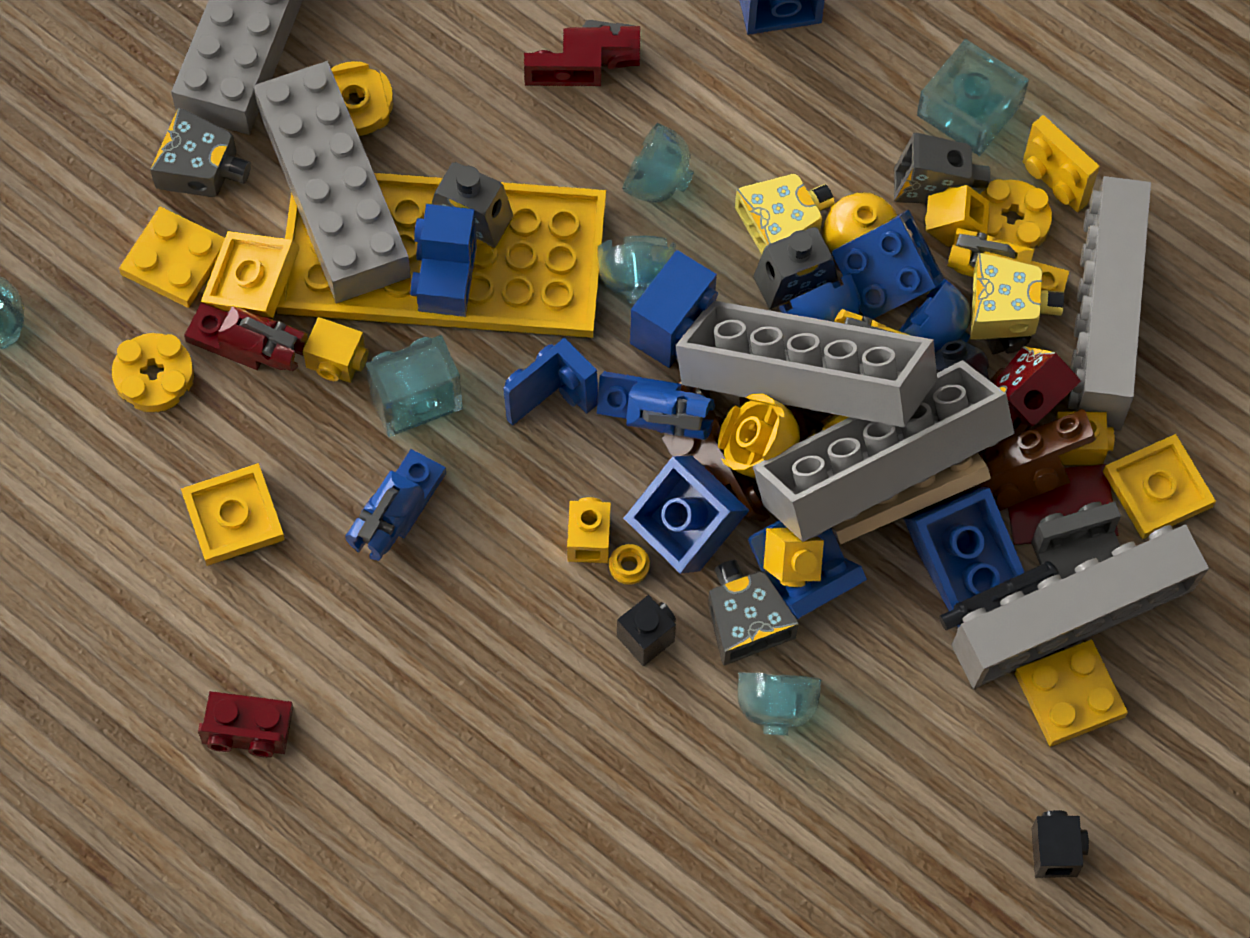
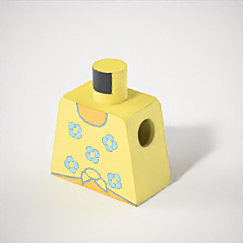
M796 174L736 189L735 209L761 254L767 245L789 237L795 231H804L817 227L820 232L822 223L820 211L835 204L832 192L826 184L807 191L800 177Z
M978 253L973 277L970 339L1032 336L1036 333L1040 314L1062 316L1064 292L1041 290L1042 269L1038 266Z

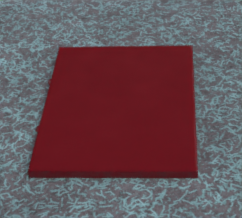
M1107 464L1066 467L1065 469L1071 483L1009 507L1008 512L1014 545L1032 544L1031 541L1037 525L1043 518L1049 515L1062 513L1066 516L1077 513L1080 508L1093 502H1101L1102 505L1113 502L1110 483L1103 473L1104 467ZM1116 527L1114 532L1116 536H1119L1118 527Z

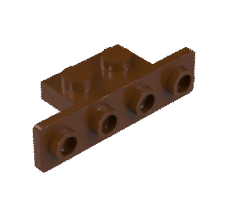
M681 381L678 382L681 384V391L696 393L713 399L708 390L682 385ZM709 410L708 415L705 417L706 419L714 420L711 433L706 440L666 434L662 437L671 456H693L728 490L733 489L737 499L749 509V512L746 514L748 518L761 522L770 518L767 509L763 506L758 486L753 484L748 476L731 469L723 463L722 459H725L724 451L718 448V437L724 421L716 416L714 410Z
M1083 409L979 451L978 454L987 465L991 479L943 499V501L979 487H988L999 511L1071 483L1059 455L1096 440L1086 411Z

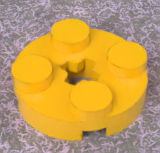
M358 61L345 62L332 67V73L344 102L349 100V94L357 93L359 98L365 97L357 105L345 102L358 136L367 135L377 129L384 128L390 120L389 115L393 109L392 87L387 76L381 71L379 74L376 70L370 69L369 64Z
M996 179L991 181L987 189L980 193L989 201L987 235L1028 248H1034L1036 245L1040 246L1045 241L1052 221V211L1048 203V195L1043 189L1036 188L1029 183L1019 180ZM1014 211L1021 216L1022 220L1017 219L1015 224L1007 223V217L1002 214Z
M148 333L123 341L119 345L112 365V378L118 395L123 400L125 399L133 404L134 408L143 412H160L174 407L180 402L179 398L185 394L186 390H190L194 380V369L187 349L176 336L172 334ZM152 365L164 369V371L157 373V379L150 380L148 374H142L144 370Z

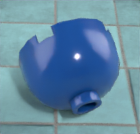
M851 274L840 277L844 285L841 286L839 281L826 283L790 300L792 309L789 303L779 306L781 313L834 322L837 314L842 309L859 315L861 300Z
M944 279L927 294L926 297L928 299L920 307L917 306L899 329L900 332L911 336L933 339L934 352H936L950 341L961 339L967 342L970 335L966 330L971 322V308L965 296L954 285Z

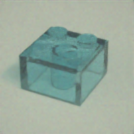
M964 39L921 91L917 116L955 141L969 144L972 147V152L981 156L1023 104L1029 79L972 42Z
M442 335L434 338L423 337L417 339L407 348L396 352L386 351L380 353L372 361L365 363L370 396L388 437L463 409L460 375Z

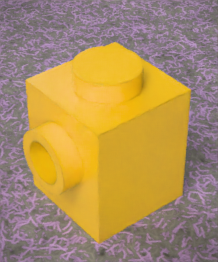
M968 185L950 187L943 192L929 195L927 213L925 215V231L948 247L954 244L957 228L987 235L989 201Z
M320 317L317 318L303 349L306 368L316 371L318 375L329 381H338L340 379L351 383L356 370L360 372L363 370L369 350L365 348L363 332Z
M1058 412L1055 420L1074 412ZM1086 412L1096 440L1059 455L1063 465H1100L1104 463L1107 452L1113 451L1115 441L1114 428L1107 427V412Z
M585 497L578 501L569 502L567 562L608 563L611 502H603L594 497Z
M766 528L763 568L780 580L782 585L788 587L805 586V581H821L824 540L817 536L802 542L788 528Z

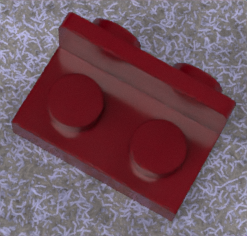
M209 691L204 722L199 723L198 734L202 744H207L209 749L218 752H230L232 748L246 749L250 754L258 757H272L274 753L285 754L293 713V703L291 701Z

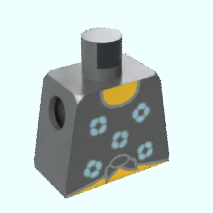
M178 108L150 170L155 188L215 197L219 194L225 178L244 184L250 174L251 162L235 157V141L229 131L184 109Z
M913 133L894 167V202L928 204L929 195L943 192L950 187H961L964 185L972 188L987 189L990 181V167L972 164V147L969 144L921 133Z
M453 162L450 165L432 200L433 205L474 209L476 240L494 248L513 218V212L504 185L480 173L473 166H464L457 162Z
M817 227L804 231H795L791 236L767 245L764 248L753 277L769 310L787 304L790 300L826 283L838 281L834 260Z
M737 560L726 561L715 568L714 571L721 586L709 591L708 607L721 661L724 666L796 639L798 622L763 571H758L744 577Z

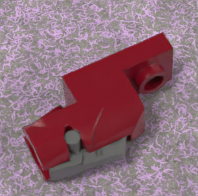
M587 20L582 27L564 28L563 53H553L548 50L524 53L525 86H601V66L608 67V69L640 66V26Z
M202 302L184 334L187 343L257 371L261 363L279 370L293 372L298 367V363L294 361L295 353L304 356L303 349L308 340L307 333L291 326H286L281 322L261 317L236 306H232L229 313Z

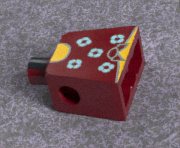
M1023 346L993 384L1007 395L1012 424L1017 422L1033 426L1069 394L1081 380L1056 352Z

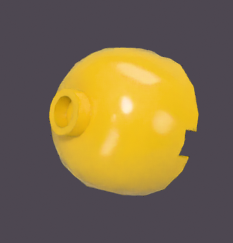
M854 193L842 197L831 207L823 225V240L832 255L834 249L889 222L898 215L895 209L882 197L872 193Z
M763 393L751 394L745 397L750 401L741 408L735 405L722 423L718 437V448L724 451L725 459H722L723 463L731 469L752 478H756L753 470L755 464L780 455L791 446L799 443L800 440L799 426L791 410Z

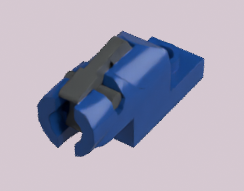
M605 371L600 375L596 414L627 419V426L656 430L660 433L706 440L709 437L714 420L706 419L705 417L708 415L709 410L715 409L713 399L706 398L700 394L681 391V384Z
M410 449L397 471L390 470L376 493L363 508L359 518L355 520L347 532L345 538L348 544L357 552H360L365 543H367L368 548L372 551L369 555L370 559L379 561L391 549L398 536L406 537L446 475V467Z

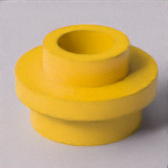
M625 544L619 546L612 552L609 558L610 573L620 583L628 585L639 583L649 572L650 560L648 554L637 545ZM626 561H632L637 567L632 571H627L623 569L622 564Z

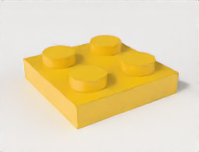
M1042 115L1032 124L1022 162L1034 178L1041 179L1052 189L1055 197L1062 204L1069 205L1078 213L1089 203L1100 166L1047 117Z
M160 206L120 265L119 270L122 276L189 308L211 275L225 238Z
M228 231L201 302L222 311H230L232 306H236L262 317L273 318L300 247L290 239Z
M1176 434L1105 465L1103 470L1105 477L1142 540L1164 526L1176 525L1213 508L1216 502Z
M259 463L181 488L207 566L285 540Z
M1092 639L1016 669L1015 676L1050 747L1123 719L1128 713Z

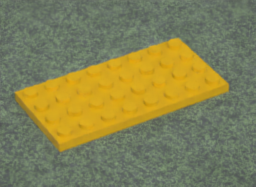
M374 173L407 251L411 278L336 303L291 193L285 239L293 240L300 248L277 306V314L594 337L606 190L501 182L504 185L513 212V218L495 248L477 240L466 317L419 312L417 296H411L410 293L413 272L420 273L422 261L416 259L418 242L414 241L417 218L424 219L426 204H432L434 193L443 178Z

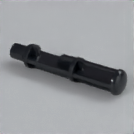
M1047 561L999 585L956 603L953 610L939 616L940 622L947 631L964 623L962 618L977 609L985 608L986 612L1000 607V601L1015 592L1022 591L1025 596L1039 590L1037 585L1051 576L1058 575L1059 572L1052 562Z

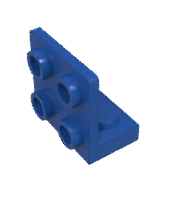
M909 210L832 251V256L842 275L851 274L861 300V312L864 317L871 319L936 288L939 282L945 279Z
M565 337L556 345H547L538 353L535 362L525 370H516L506 380L503 391L507 421L514 425L558 388L568 404L573 407L578 405L587 414L597 406V369Z
M778 520L777 522L769 525L766 528L787 527L780 520ZM766 528L748 538L749 545L761 571L767 575L796 619L867 580L861 565L844 558L832 528L827 529L818 536L824 540L821 581H805V586L802 587L784 586L780 583V580L763 568Z

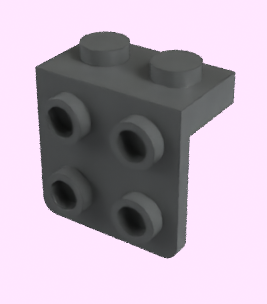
M1093 502L1080 508L1077 513L1066 516L1062 513H1055L1043 518L1037 525L1031 541L1039 564L1042 565L1047 561L1052 562L1063 579L1075 574L1074 569L1087 560L1097 558L1099 562L1113 557L1112 551L1120 547L1114 532L1121 517L1116 502L1104 505L1101 502Z

